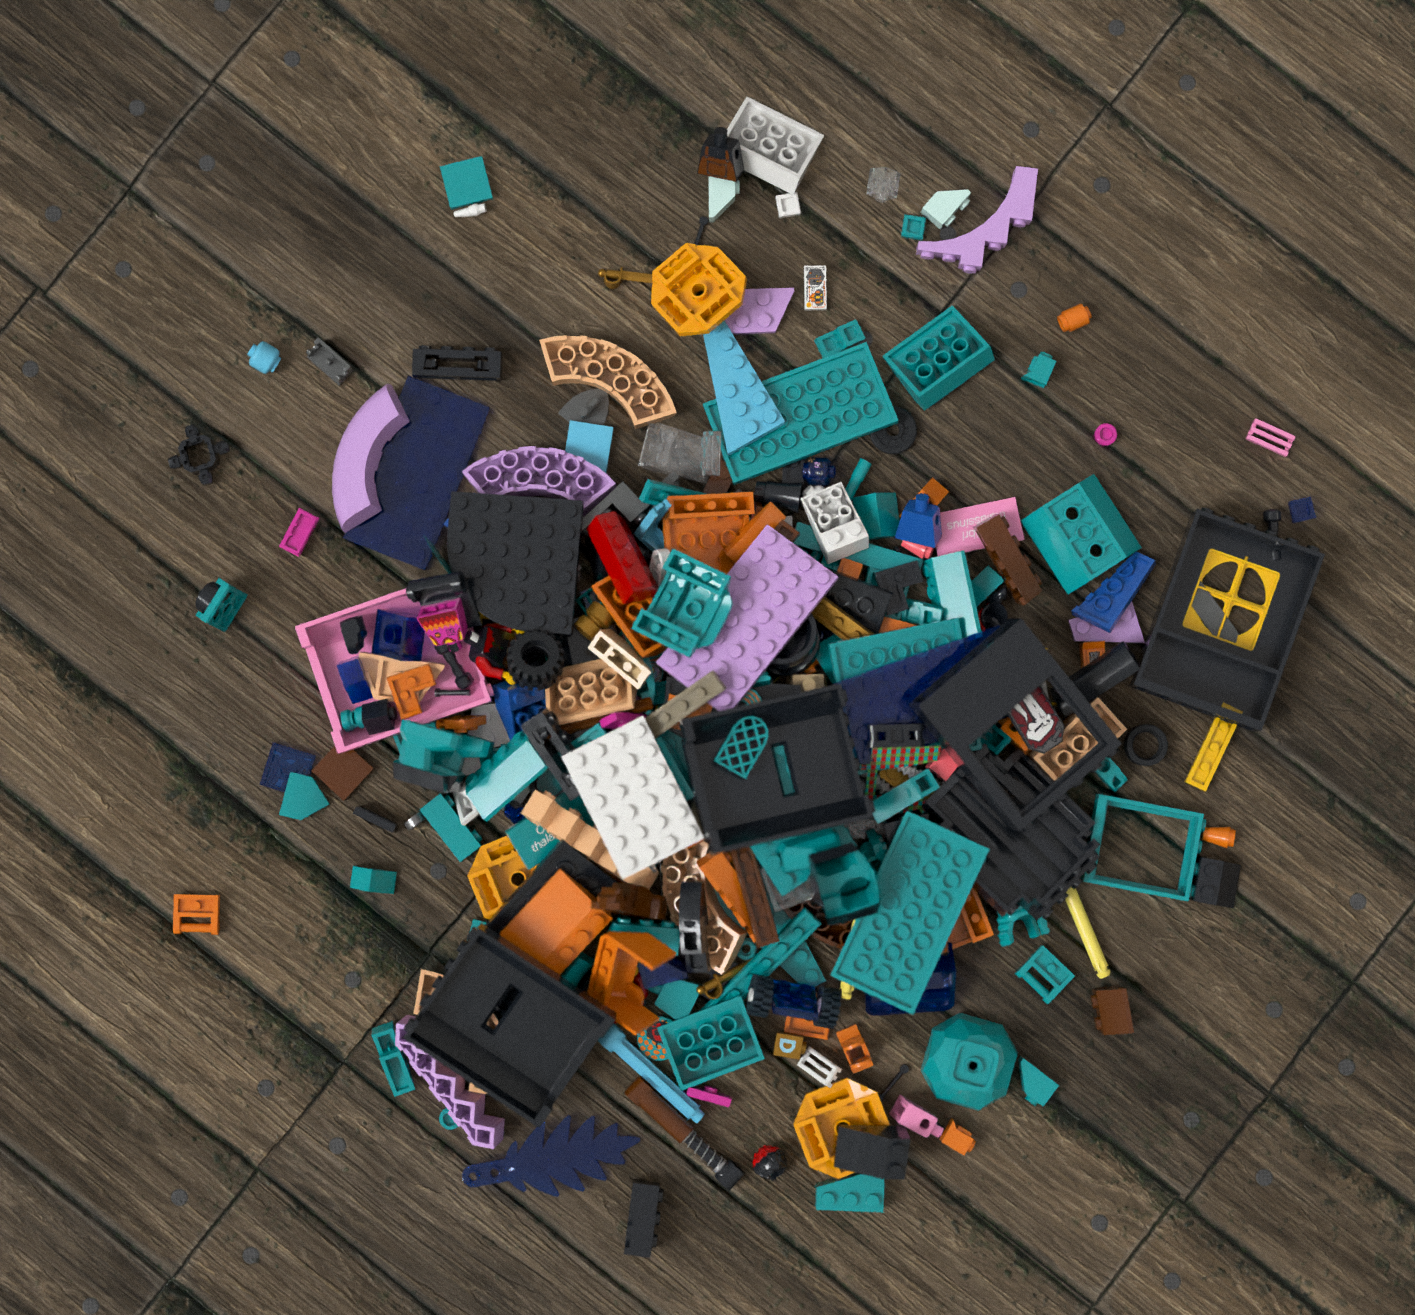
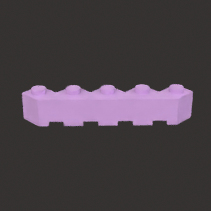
M406 1015L396 1023L395 1045L410 1059L409 1063L419 1076L422 1075L430 1085L428 1088L439 1102L442 1101L449 1110L447 1113L457 1126H461L467 1133V1139L471 1144L494 1149L503 1140L505 1119L484 1115L485 1094L465 1090V1079L403 1038L406 1030L403 1028L410 1018L415 1019L416 1017Z

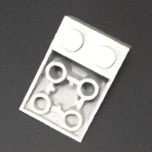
M842 482L801 498L818 545L828 564L869 548V535Z

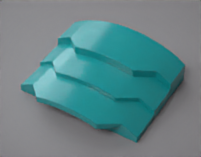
M672 548L663 566L667 573L648 610L646 611L641 608L631 629L691 658L697 649L713 645L733 607V601L728 590L732 577Z

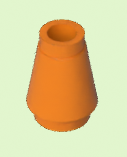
M1205 827L1202 840L1224 848L1233 847L1236 830L1230 829V827Z

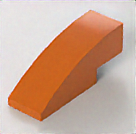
M770 501L739 531L740 534L724 549L725 553L736 563L767 524L775 529L782 519L785 520L786 516Z

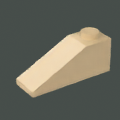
M611 628L600 630L588 646L593 653L637 689L642 687L652 672L633 648Z

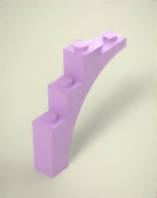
M1016 166L1005 200L984 224L954 239L937 242L919 241L916 255H921L923 259L939 257L946 262L959 260L958 269H963V272L976 273V271H980L983 263L984 246H988L990 250H1001L1007 244L1009 223H1013L1014 227H1026V225L1031 223L1038 169Z

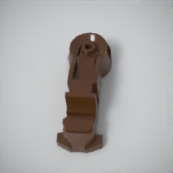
M613 883L612 888L601 887V892L597 895V902L591 901V909L617 913L636 919L663 921L666 920L667 902L665 896L654 895L647 887L629 883Z

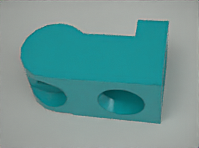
M1106 757L1101 762V767L1094 772L1113 792H1116L1128 781L1127 777L1111 758Z

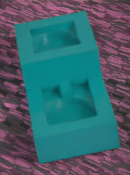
M855 319L816 338L814 342L822 358L846 350L866 338Z
M906 598L909 609L902 611L901 621L919 625L942 621L943 608L923 601Z

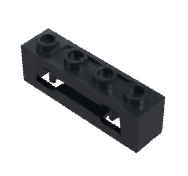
M420 345L419 349H413L412 376L416 379L502 381L503 355L497 348L490 347L484 348V351H476L474 347H463L462 350H454V347L441 346V349H432V346ZM428 358H439L441 361L476 362L478 360L477 368L479 371H475L474 368L438 367L436 359L428 360Z
M545 708L524 722L520 727L570 801H572L580 793L570 773L566 772L568 770L550 741L548 739L545 740V738L551 734L552 737L550 739L562 756L576 749L570 742L571 737L568 732L562 730L559 726L556 714Z

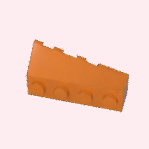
M710 852L696 861L698 867L755 943L735 869L730 864L732 862L731 856L728 852L712 856Z

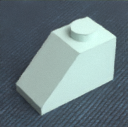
M709 176V222H714L735 201V194H739V181L734 182Z

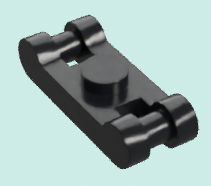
M925 723L867 724V731L870 736V740H867V747L925 746V739H922ZM909 731H913L914 739H909ZM878 732H884L885 740H878Z

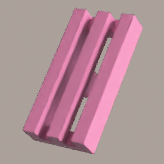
M1255 418L1245 439L1286 457L1296 436ZM1256 426H1259L1267 431L1279 435L1287 439L1288 441L1286 442L1260 429H1257ZM1253 433L1284 446V450L1252 436Z

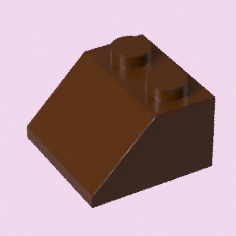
M1114 985L1092 989L1093 995H1090L1092 1008H1096L1097 1017H1094L1096 1030H1100V1033L1103 1035L1134 1033L1126 988Z

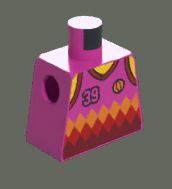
M461 598L421 606L417 620L432 643L436 646L447 644L451 652L459 651L463 647L461 641L465 638L468 630Z

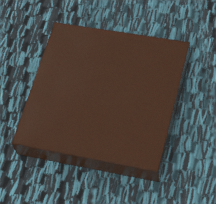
M334 746L315 766L312 772L345 801L375 768L355 750L338 754Z

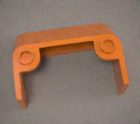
M609 931L600 938L587 994L616 1012L615 1021L636 1036L659 1021L657 1015L643 1006L644 993L639 986L633 983L638 961L653 971L675 957L676 952L649 933Z

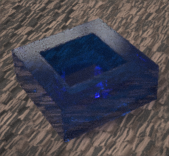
M1311 497L1288 502L1292 523L1316 518Z

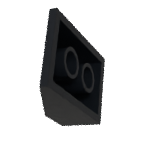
M615 621L609 628L619 635ZM574 624L573 635L553 634L556 636V641L559 640L561 642V648H563L564 667L601 659L588 648L591 641L583 636L575 628Z
M839 1124L834 1167L880 1179L905 1180L910 1137L905 1126Z

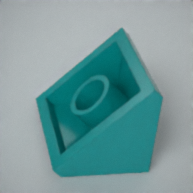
M872 493L852 499L853 506L869 535V540L895 537L900 522L896 493Z

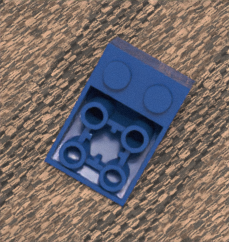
M507 681L493 685L495 705L511 741L517 732L522 731L520 726L546 708L545 689L538 691L537 688H533V691L528 690V686L520 687L519 681L514 685L508 684Z

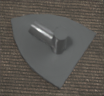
M599 388L581 392L571 398L558 414L569 423L572 420L604 425L608 414V393Z

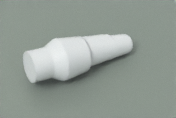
M485 203L473 204L468 206V208L454 211V216H478L481 213L487 212Z

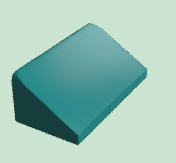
M989 566L971 581L976 607L1005 581Z

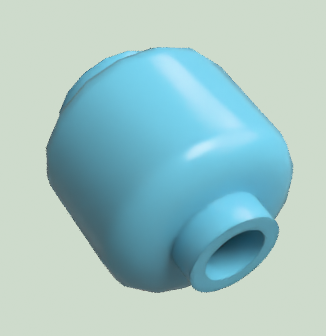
M265 341L260 342L258 346L253 344L247 354L250 356L249 365L263 374H267L269 371L273 373L281 360L279 350Z

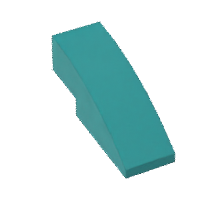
M393 1021L372 1028L371 1035L394 1097L415 1090L403 1050L400 1051L395 1045L396 1028Z

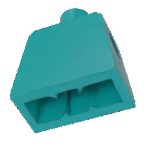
M668 975L665 983L652 977L647 990L658 995L655 1005L677 1020L690 1014L699 996L696 989L698 986L703 985Z

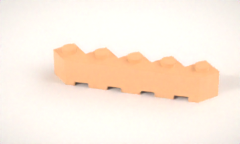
M536 790L534 791L521 812L529 821L547 830V833L559 841L563 839L567 844L597 863L600 868L621 879L623 883L644 886L650 890L660 873L654 867L655 863L622 880L596 825L591 827L580 818L581 814L576 810L569 808L567 811L555 802L556 797L546 791L543 794Z

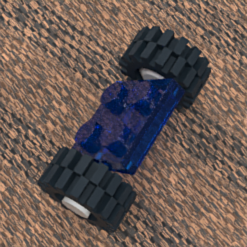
M754 975L752 980H750L746 1001V1013L748 1015L766 1018L772 1003L773 1014L813 1020L814 1025L818 1027L833 1029L836 1026L838 1014L840 1013L839 1007L841 1006L840 989L821 986L816 993L815 987L808 984L773 980L772 977Z

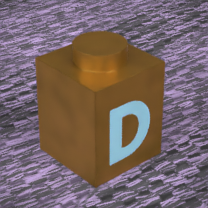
M776 1031L773 1055L800 1060V1055H805L807 1042L803 1041V1036Z

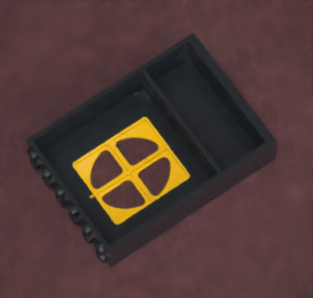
M1201 507V510L1196 509L1190 515L1139 656L1138 664L1140 670L1133 674L1129 687L1208 716L1220 718L1222 721L1237 724V726L1253 732L1262 731L1325 554L1320 553V549L1315 546L1307 545L1306 548L1298 545L1299 541L1286 537L1284 540L1278 538V534L1273 531L1265 530L1261 532L1256 530V526L1244 522L1242 525L1236 523L1233 517L1222 515V517L1216 516L1211 509ZM1280 550L1281 560H1273L1272 551ZM1225 562L1237 563L1238 568L1229 592L1225 593L1205 586L1206 588L1199 586L1200 581L1202 582L1205 575L1215 566ZM1247 568L1255 570L1263 582L1265 588V603L1263 605L1241 599L1237 595ZM1198 588L1208 591L1212 597L1224 602L1222 610L1224 617L1217 636L1212 635L1191 606ZM1234 605L1259 614V620L1245 633L1238 635L1236 643L1219 637L1226 616L1227 618L1229 617ZM1224 702L1238 710L1243 711V713L1240 714L1232 710L1223 708L1221 706Z

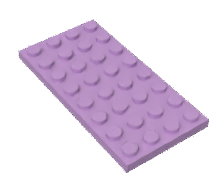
M768 524L727 574L732 577L728 590L733 601V607L714 644L697 649L691 658L667 648L656 662L659 667L687 688L714 669L726 686L724 691L707 702L717 711L737 707L838 580L837 575Z

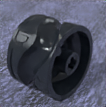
M812 613L767 668L768 671L777 675L791 676L805 671L814 663L820 650V637Z

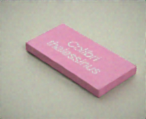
M1015 497L941 512L942 537L935 547L937 557L963 550L966 553L985 549L973 527L994 514H999L1000 517L1004 516L1010 525L1008 531L1011 536L1015 535L1018 541H1023L1024 535Z

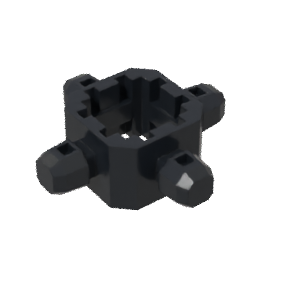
M195 424L185 427V433L189 439L181 441L178 447L180 456L177 454L171 456L168 459L171 469L182 468L183 465L185 470L198 475L200 482L204 486L213 483L212 472L209 471L217 469L220 463L218 454L221 456L227 454L230 451L227 441L216 442L215 445L212 439L205 435H200ZM202 443L207 444L211 461L197 467L191 466L188 449Z

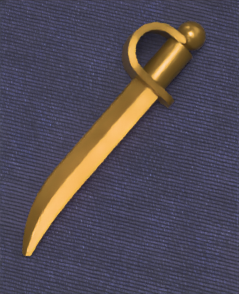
M620 267V271L609 269L607 271L605 269L598 271V275L604 277V283L610 289L618 288L621 280L653 283L652 274L623 271V267ZM607 278L618 280L615 282L608 281Z
M751 959L722 975L717 976L714 973L713 979L702 984L703 986L697 987V993H704L710 999H717L723 991L721 984L732 979Z

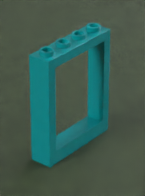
M1096 794L1091 817L1095 824L1090 828L1093 832L1088 836L1087 844L1092 839H1095L1101 846L1108 805L1188 820L1189 826L1177 890L1095 875L1096 868L1089 875L1085 872L1081 876L1083 882L1189 902V897L1192 898L1194 894L1193 875L1196 876L1198 871L1196 857L1202 849L1200 834L1204 832L1206 826V819H1203L1204 814ZM1100 846L1095 850L1098 853V855L1100 852Z

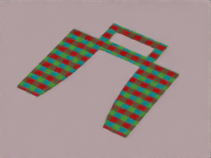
M941 746L872 748L871 763L860 764V770H867L865 795H868L869 800L872 799L873 801L882 796L875 795L878 769L907 767L937 761L940 759ZM922 798L896 814L921 809V806L927 799Z

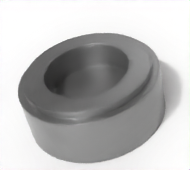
M420 811L406 821L404 825L408 830H412L426 818Z

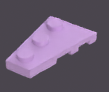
M1132 601L1111 633L1078 617L1068 620L1074 642L1105 641L1121 643L1124 641L1125 643H1145Z

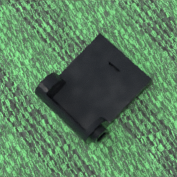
M462 571L411 580L408 586H406L408 599H411L413 603L420 602L421 606L461 598L468 628L483 624L466 577Z

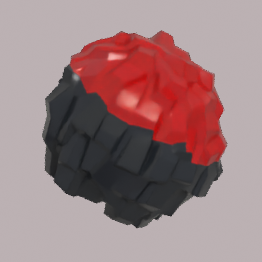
M764 1145L753 1155V1170L756 1175L774 1181L788 1167L785 1152L778 1147Z

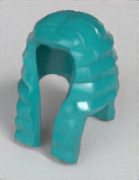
M1017 902L1020 907L1011 916L1006 913L1002 917L997 912L998 918L996 921L998 922L999 944L1001 947H1006L1014 942L1013 924L1016 920L1024 922L1029 937L1032 939L1040 935H1047L1050 932L1047 921L1041 917L1037 920L1036 924V920Z

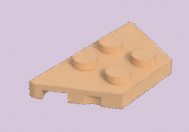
M359 652V658L369 682L373 699L377 700L388 699V701L395 702L387 677L429 663L436 680L445 666L443 663ZM430 687L416 691L419 703Z

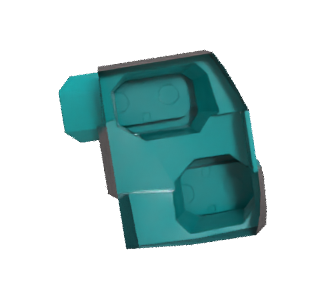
M402 720L400 733L403 739L399 759L393 761V778L443 793L460 792L466 778L465 774L461 772L465 758L490 757L495 742L464 733H454V730L439 729L436 726L432 727L410 720Z
M832 828L784 841L781 844L779 851L786 871L796 872L810 869L808 879L813 900L824 909L828 926L878 913L879 894L873 867L852 842L844 845L841 844L840 835L836 830Z

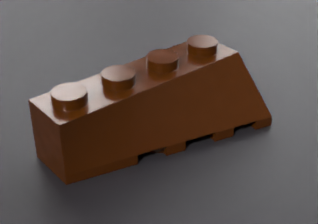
M994 514L973 528L1000 576L1005 580L1004 583L1017 604L1024 606L1042 592L1040 588L1042 582L1036 573L1033 574L1029 566L1032 564L1027 555H1022L1018 549L1021 545L1015 535L1011 536L1008 528L1010 525L1004 516L1000 517L999 514Z

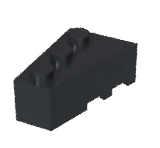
M633 1179L624 1247L625 1255L651 1258L652 1247L656 1248L658 1234H654V1226L659 1225L661 1212L656 1210L657 1203H662L664 1189H659L660 1183Z

